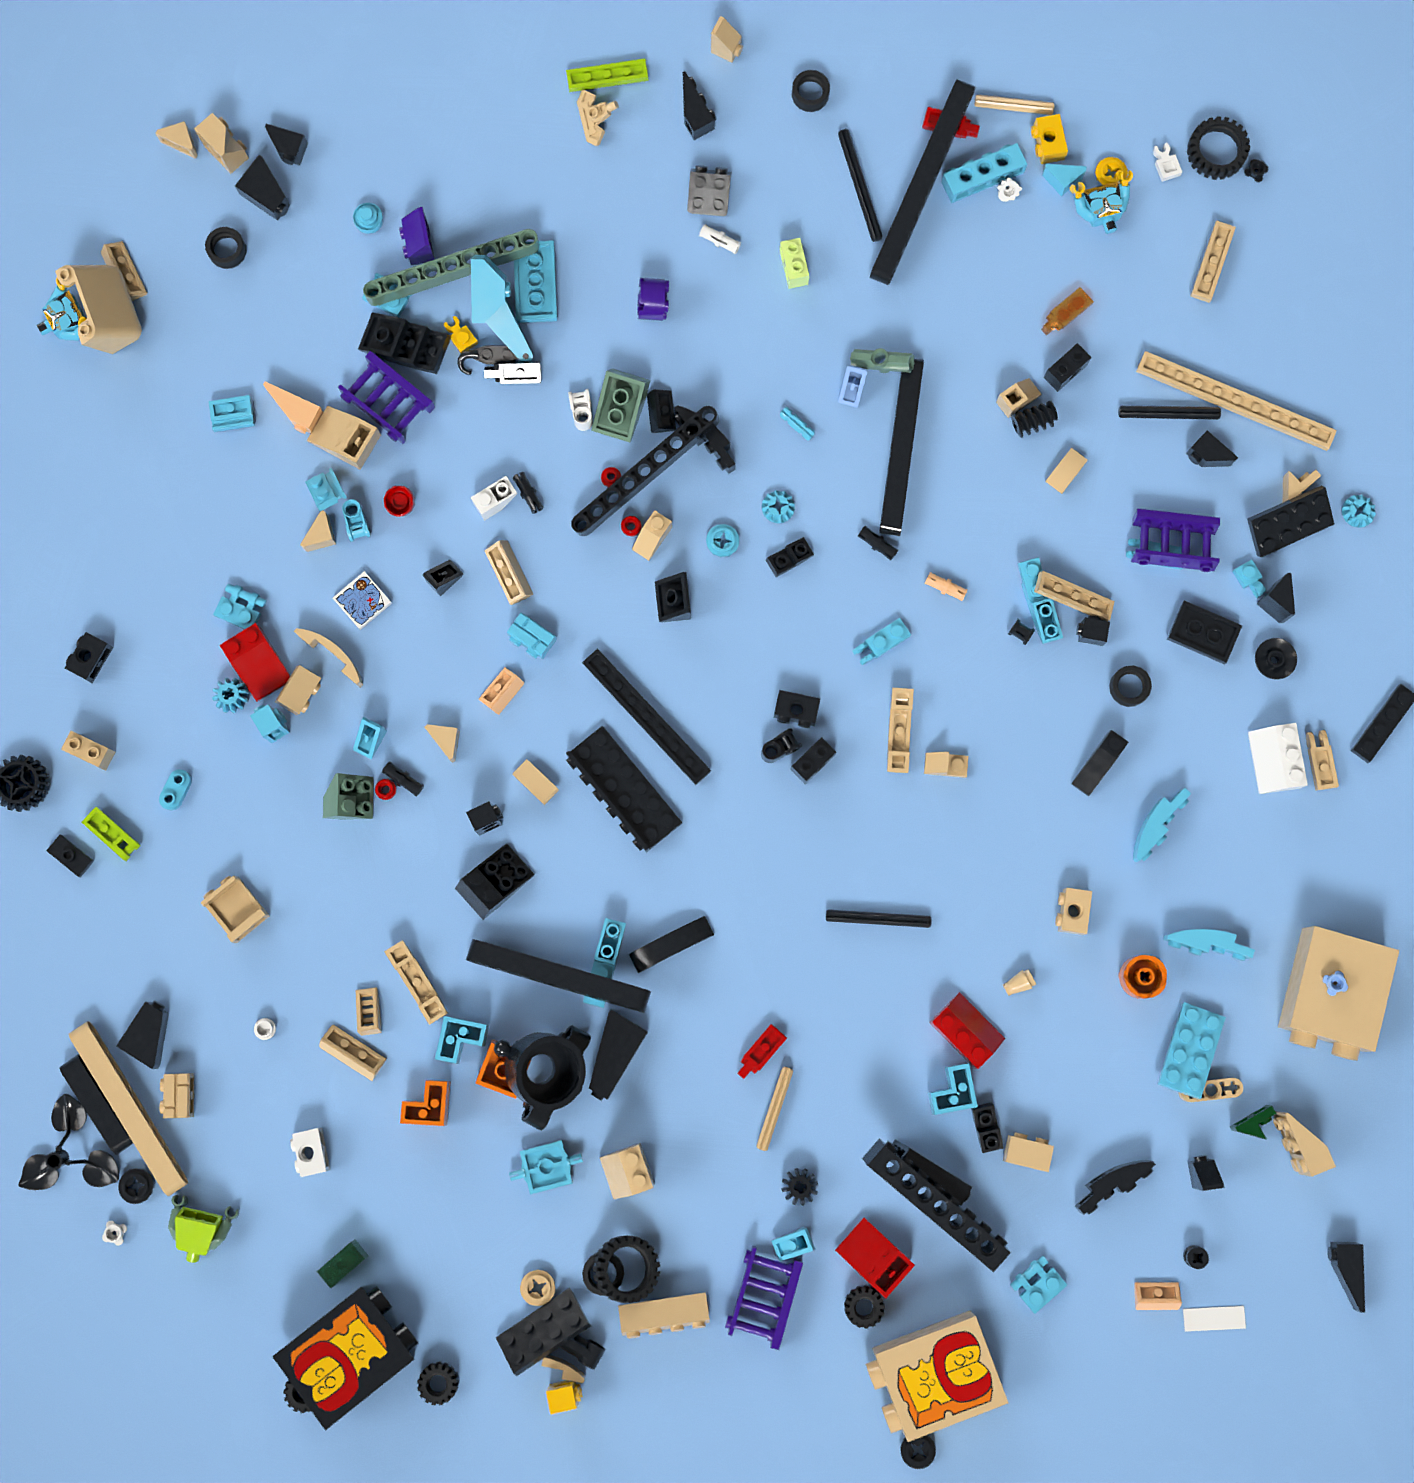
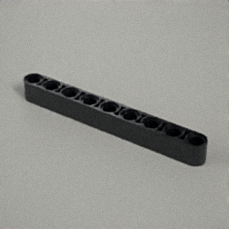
M914 359V368L911 373L901 372L880 534L901 535L924 360Z
M712 406L701 408L574 516L571 521L573 530L580 536L591 534L712 431L719 423V416L715 408ZM706 414H714V418L711 421L707 422L704 420ZM691 427L698 428V432L695 435L688 434V430ZM676 440L682 441V445L678 449L672 448ZM666 454V459L663 462H657L658 455ZM645 467H649L650 473L646 476H642L641 470ZM628 481H634V486L631 489H625V484ZM618 494V500L615 503H610V496ZM600 507L603 509L600 516H593L596 508ZM586 521L585 529L578 530L579 522Z
M472 939L466 957L467 961L642 1013H645L651 991L475 939Z

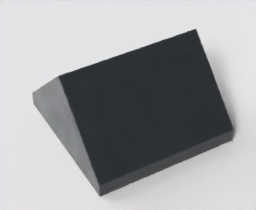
M686 572L655 581L659 622L691 619Z
M1287 573L1279 579L1257 603L1259 607L1278 623H1284L1295 615L1291 573Z

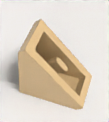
M185 121L156 131L155 134L161 143L190 157L197 158L198 155Z
M323 510L320 511L300 544L307 552L336 544L329 516Z
M427 724L425 729L452 763L456 761L460 733L458 728Z

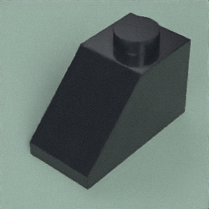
M266 123L265 129L281 160L289 165H293V163L300 165L308 146L305 136Z
M1208 430L1186 453L1192 463L1201 467L1231 466L1238 459L1232 451Z
M1207 1155L1195 1156L1193 1157L1194 1161L1188 1162L1192 1188L1201 1191L1224 1188V1183L1215 1160L1207 1159Z

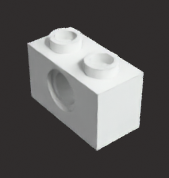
M322 1127L292 1134L293 1138L290 1139L292 1151L296 1152L297 1160L294 1163L296 1172L300 1173V1177L330 1170ZM308 1146L314 1150V1155L311 1159L307 1158L304 1154Z

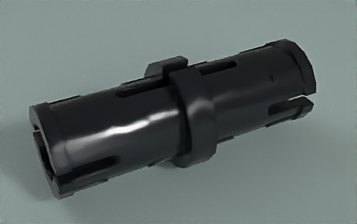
M520 472V476L516 474L512 479L521 492V498L525 499L532 514H535L537 509L541 511L544 507L535 494L536 489L530 485L525 473Z
M864 526L857 536L872 546L871 549L877 550L890 561L899 551L885 541L882 535L875 534L867 526Z
M390 761L382 770L383 774L397 782V786L404 787L416 797L424 788L423 784L409 776L410 773L407 771L403 772Z

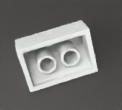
M1296 723L1276 725L1248 732L1259 794L1301 789L1308 785Z

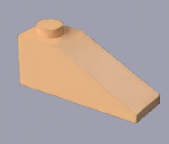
M265 381L263 386L295 426L294 429L303 434L306 432L311 434L323 414L322 409Z

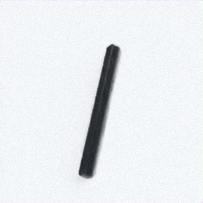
M840 130L838 137L871 240L873 242L880 241L882 233L849 130Z

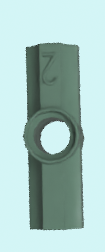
M882 348L874 351L854 349L850 357L851 365L864 369L878 370L881 373H888L890 371L911 373L915 363L912 353L887 352ZM885 358V361L879 364L881 359Z

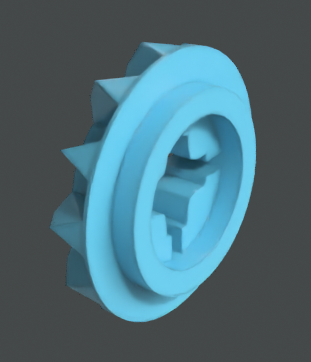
M775 490L768 493L762 502L764 516L773 523L788 521L795 510L792 496L788 495L785 491ZM776 499H778L781 505H785L781 507L780 514L776 508L772 507L775 506Z
M1353 495L1342 506L1343 518L1353 527H1365L1373 521L1376 515L1375 505L1372 504L1370 498H1366L1363 495ZM1364 506L1362 510L1364 515L1361 513L1355 517L1354 515L1357 511L1355 507Z
M716 525L707 534V548L713 555L719 557L730 556L736 552L739 546V535L729 525ZM723 533H725V539L729 543H725L723 549H721L720 542L715 540H720Z

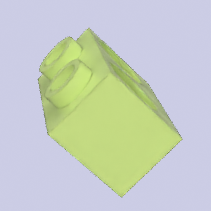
M796 238L780 242L779 252L788 289L808 285L809 272L801 239Z

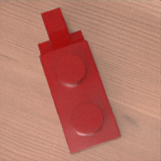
M928 107L922 129L933 131L942 110ZM964 116L955 137L966 139L969 136L977 138L980 126L971 124V120Z
M770 1024L743 1056L740 1062L744 1066L737 1074L742 1079L750 1071L756 1074L779 1049L787 1037Z

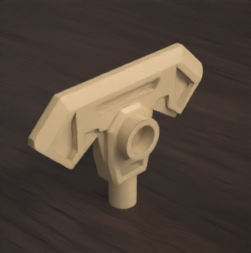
M582 90L577 100V105L586 141L599 146L605 130L598 125L612 115L611 111L619 108L616 100L609 104L603 102L594 105L596 95Z

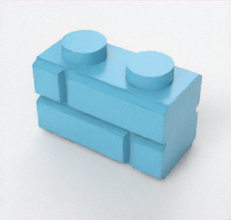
M522 612L507 631L510 637L509 641L517 647L522 645L527 648L526 653L535 659L537 656L543 659L557 640L554 634Z

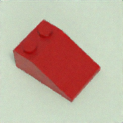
M256 623L220 644L229 662L257 702L284 686L290 678L289 672L265 633Z

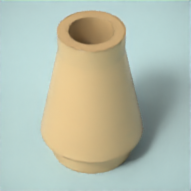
M1027 969L1026 971L1021 970L1003 986L1008 996L1033 989L1032 987L1036 985V982L1029 969Z

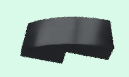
M802 537L787 545L785 549L767 557L766 562L775 577H778L808 560L814 553L805 538Z
M990 1102L971 1108L982 1153L1003 1149L1000 1128L997 1124L993 1103Z

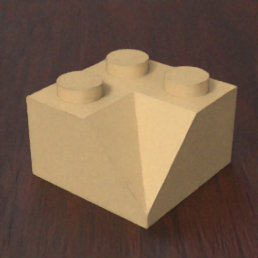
M211 113L194 130L203 146L232 174L249 159L245 152L247 148L240 140L235 141L232 138L234 135L228 129L229 125L222 117L217 118Z

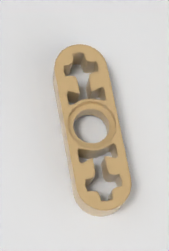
M1237 1078L1207 1080L1201 1099L1193 1097L1189 1099L1188 1095L1178 1093L1185 1102L1235 1098L1242 1094L1243 1084ZM1231 1081L1233 1085H1237V1089L1234 1090L1233 1094L1232 1091H1222L1221 1086H1230ZM1210 1083L1216 1087V1094L1214 1096H1208L1205 1092L1206 1086Z

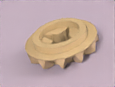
M539 1269L530 1271L524 1276L520 1284V1292L523 1299L533 1306L547 1304L555 1293L554 1279L548 1272ZM533 1279L538 1284L546 1283L541 1289L543 1296L538 1291L529 1292L534 1287Z

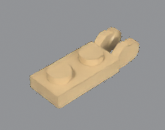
M1320 730L1318 733L1321 747H1316L1313 733L1307 732L1306 743L1309 748L1308 755L1315 790L1339 787L1331 745H1329L1326 731Z

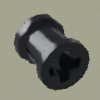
M1017 619L1008 635H1014L1026 645L1035 629L1028 628L1020 622V619Z

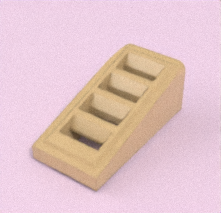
M377 987L356 990L357 1032L362 1036L382 1033ZM373 996V1000L362 1001V997ZM373 1005V1008L363 1009L362 1007ZM373 1014V1017L370 1018L363 1017V1015ZM374 1023V1025L364 1026V1024Z

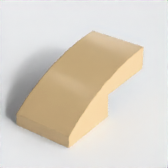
M1071 448L1045 482L1062 494L1088 459Z
M527 759L512 774L544 805L559 791Z
M552 1355L543 1358V1367L563 1370L562 1380L584 1383L586 1375L571 1363Z

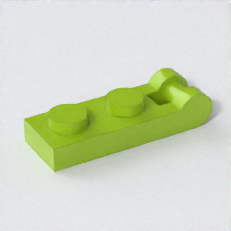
M95 807L81 822L126 862L131 857L130 854L141 846L98 807ZM123 841L128 843L124 849L119 847Z

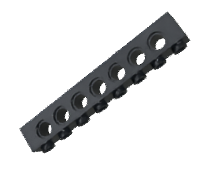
M879 1138L862 1157L866 1165L992 1272H995L1011 1253L1006 1247L1007 1241L999 1234L995 1237L990 1233L992 1229L984 1221L981 1223L975 1220L977 1216L970 1209L966 1208L963 1210L959 1206L961 1202L952 1194L949 1197L944 1194L945 1189L938 1182H930L928 1180L930 1176L921 1168L916 1170L912 1166L914 1163L905 1154L901 1157L896 1153L898 1149L891 1142L887 1141L884 1143ZM895 1160L891 1167H886L889 1161ZM906 1174H911L909 1179L902 1180ZM926 1187L924 1193L918 1194L921 1188ZM942 1201L940 1206L934 1207L936 1202ZM954 1214H958L956 1219L950 1220ZM973 1227V1230L966 1234L967 1229ZM989 1241L986 1246L981 1247L983 1242Z

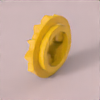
M1115 157L1102 159L1095 170L1096 181H1099L1101 185L1117 181L1121 184L1122 180L1119 179V172L1123 171L1124 179L1128 176L1125 163ZM1108 170H1110L1111 172H1116L1114 178H1112L1111 175L1105 176L1108 173Z

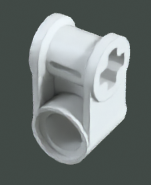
M585 389L584 392L578 393L568 392L576 428L580 431L589 430L593 425L589 390ZM581 416L588 417L584 422L578 420Z

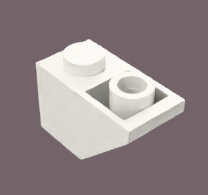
M507 476L472 496L471 500L485 521L500 512L517 495V492Z

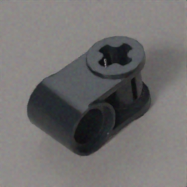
M792 728L787 729L764 744L761 750V757L765 762L774 763L802 747L801 743H798L792 734ZM767 748L775 749L776 756H767L765 750Z

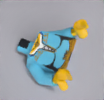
M1128 170V177L1126 179L1123 178V171L1119 172L1118 176L1122 180L1121 184L1117 181L1085 190V185L1082 182H1078V191H1076L1075 185H1071L1070 191L1075 194L1074 202L1077 214L1087 222H1090L1092 227L1103 225L1106 234L1115 232L1117 230L1115 221L1120 220L1122 214L1126 211L1130 198V184L1128 182L1133 178V173Z
M56 277L57 286L47 301L46 306L42 308L46 320L37 324V327L42 335L53 331L59 339L78 341L80 340L78 327L88 318L85 317L74 295L66 289L69 287L62 285Z

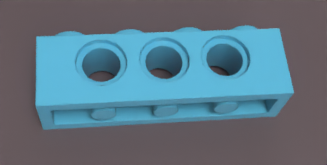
M1017 143L1014 145L1008 144L997 152L984 154L978 160H969L959 168L953 167L948 169L943 174L941 183L951 203H954L999 184L1007 178H1013L1024 173L1027 162ZM997 162H1004L1006 166H1000ZM984 169L988 173L983 174L979 170ZM961 177H966L970 181H963Z

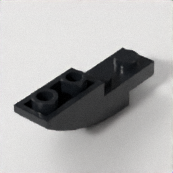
M679 405L674 407V419L679 426L696 413ZM691 427L688 430L689 435H695L698 432L697 427ZM717 427L696 443L699 446L705 442L706 450L716 456V463L722 471L725 469L730 474L735 470L736 464L727 453L730 449V442Z
M1150 1160L1134 1161L1103 1172L1085 1185L1090 1193L1077 1203L1075 1208L1083 1215L1086 1213L1088 1215L1098 1208L1097 1203L1102 1199L1107 1200L1115 1193L1113 1189L1116 1188L1121 1193L1132 1191L1137 1186L1135 1182L1141 1177L1143 1179L1148 1177L1153 1172L1152 1168L1156 1164Z

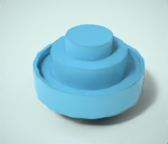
M372 203L359 205L353 213V222L362 233L369 234L378 231L384 221L380 208Z

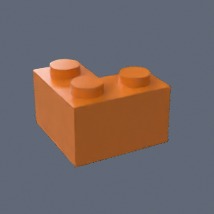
M425 1080L424 1102L402 1101L400 1124L446 1126L451 1081Z

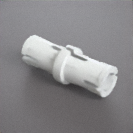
M704 224L699 234L700 237L715 243L716 247L719 248L721 246L734 254L738 252L741 242L726 236L725 232H718Z

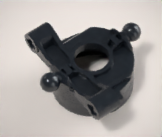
M571 1025L566 1029L565 1033L561 1032L559 1035L541 1032L529 1034L519 1041L517 1040L512 1047L506 1040L496 1042L494 1045L495 1054L498 1057H506L504 1066L507 1084L513 1093L523 1101V1108H525L521 1117L523 1122L542 1131L547 1126L554 1110L565 1107L581 1093L586 1076L583 1053L591 1040L589 1034ZM538 1054L547 1055L553 1065L550 1077L542 1083L532 1082L527 1075L529 1061Z

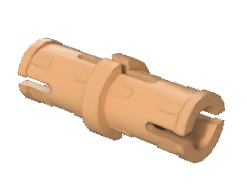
M932 572L929 573L925 584L940 590L942 594H949L960 601H963L968 589L952 583L950 579H943Z

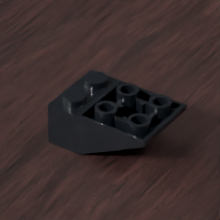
M506 843L462 877L455 889L484 920L535 874Z

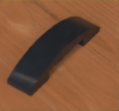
M703 916L633 951L629 956L637 972L640 973L708 939L714 933L706 917Z

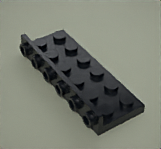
M603 726L573 750L566 752L568 757L566 762L573 770L577 767L581 772L580 779L586 786L590 784L595 789L592 792L599 802L604 800L608 805L606 808L607 812L612 818L617 816L622 822L619 824L620 828L626 835L631 833L635 838L632 842L639 851L644 849L647 853L682 824V821Z

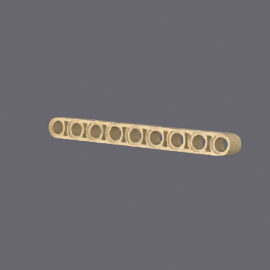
M87 1021L70 1032V1040L163 1192L170 1196L186 1186L188 1180L95 1027Z

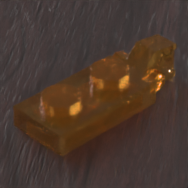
M1079 287L1050 311L1046 317L1048 322L1043 325L1041 330L1047 336L1054 329L1057 331L1064 329L1088 309L1094 301Z

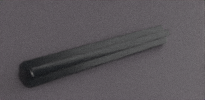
M1120 406L1118 415L1120 418L1218 420L1221 417V408Z
M827 910L825 916L828 922L924 928L931 927L932 923L930 916Z

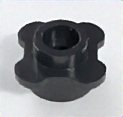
M1253 159L1250 161L1249 168L1245 169L1244 174L1247 177H1252L1255 182H1261L1264 173H1267L1269 168L1263 161Z

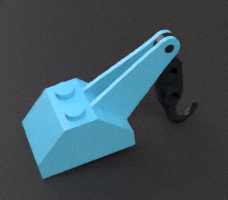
M473 255L471 258L472 323L486 322L506 345H484L461 353L457 361L458 368L461 372L471 375L472 372L465 369L463 364L465 359L468 358L475 359L483 364L515 361L517 359L520 361H532L533 352L507 301V297L511 295V282H507V276L487 255Z

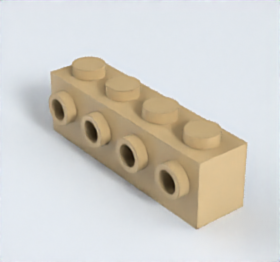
M706 1293L618 1306L622 1336L627 1335L628 1339L640 1337V1333L649 1332V1335H658L665 1329H671V1332H678L684 1330L685 1326H693V1329L706 1327V1323H710Z

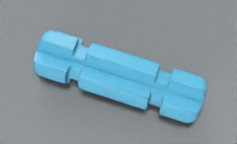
M785 407L781 411L780 417L784 421L787 420L792 428L799 434L802 433V436L809 441L814 436L815 431L810 426L807 427V424L796 414L793 415V411Z

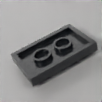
M1184 600L1167 640L1225 665L1242 625Z

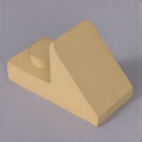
M1315 470L1311 474L1306 472L1297 479L1288 471L1283 476V502L1299 496L1321 474Z
M949 752L925 753L924 774L967 777L968 756L952 755Z

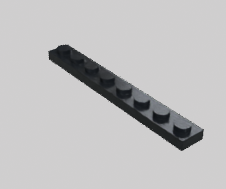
M598 648L582 662L588 671L695 786L711 772L708 766Z

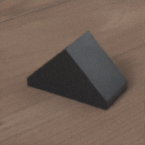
M448 560L424 572L422 576L441 597L464 574L451 560Z

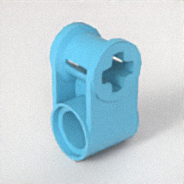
M353 499L345 501L342 511L350 542L363 536L371 537L362 506ZM351 507H358V511L354 515L348 514Z

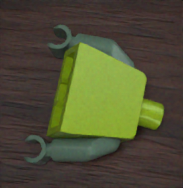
M178 1195L172 1197V1204L175 1207L171 1210L168 1229L173 1240L176 1241V1248L187 1252L186 1260L188 1262L196 1263L199 1261L200 1255H207L210 1250L216 1249L226 1239L232 1226L231 1221L239 1216V1210L237 1209L235 1215L230 1217L228 1212L231 1206L227 1207L225 1210L226 1218L222 1220L223 1216L185 1207L188 1203L187 1196L183 1195L182 1202L178 1204Z

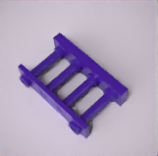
M369 351L365 356L368 368L348 390L341 384L338 386L341 392L340 397L348 404L352 402L387 431V436L394 442L398 440L404 444L405 439L401 432L420 411L423 412L425 409L428 413H431L435 406L432 400ZM379 372L382 374L383 381L364 402L354 396L374 373ZM394 384L399 388V393L379 415L376 414L370 407L389 386ZM410 397L415 401L413 403L414 406L393 428L385 420L405 398L408 399Z
M1137 508L1133 516L1132 526L1140 527V549H1135L1131 562L1138 563L1139 565L1151 564L1196 569L1202 572L1215 571L1220 558L1211 557V535H1215L1220 526L1219 517ZM1149 528L1161 530V552L1148 550ZM1170 530L1182 532L1181 554L1169 553ZM1191 532L1203 535L1202 556L1190 555Z
M752 1246L751 1251L747 1250L743 1263L747 1264L733 1315H728L725 1328L728 1329V1335L730 1336L733 1335L735 1328L765 1337L767 1341H770V1348L779 1350L803 1261L794 1258L793 1263L785 1264L755 1255L757 1248ZM752 1264L786 1273L785 1275L789 1276L787 1285L783 1284L780 1286L749 1276ZM749 1285L779 1294V1297L783 1298L781 1306H776L775 1308L743 1298L746 1286ZM740 1307L773 1316V1319L777 1320L775 1328L766 1329L737 1320Z

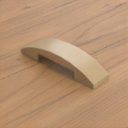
M298 628L294 630L313 649L318 643L323 645L346 665L341 670L343 674L360 688L363 686L357 668L336 644L315 632Z
M892 688L887 772H909V744L914 689Z
M403 940L384 951L417 1002L420 1011L429 1025L448 1014L425 972Z

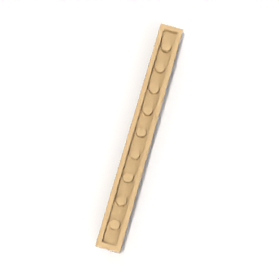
M1146 351L1136 372L1326 451L1330 449L1337 431Z

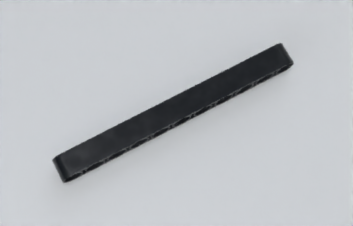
M956 79L872 268L871 279L889 286L970 104L976 86Z

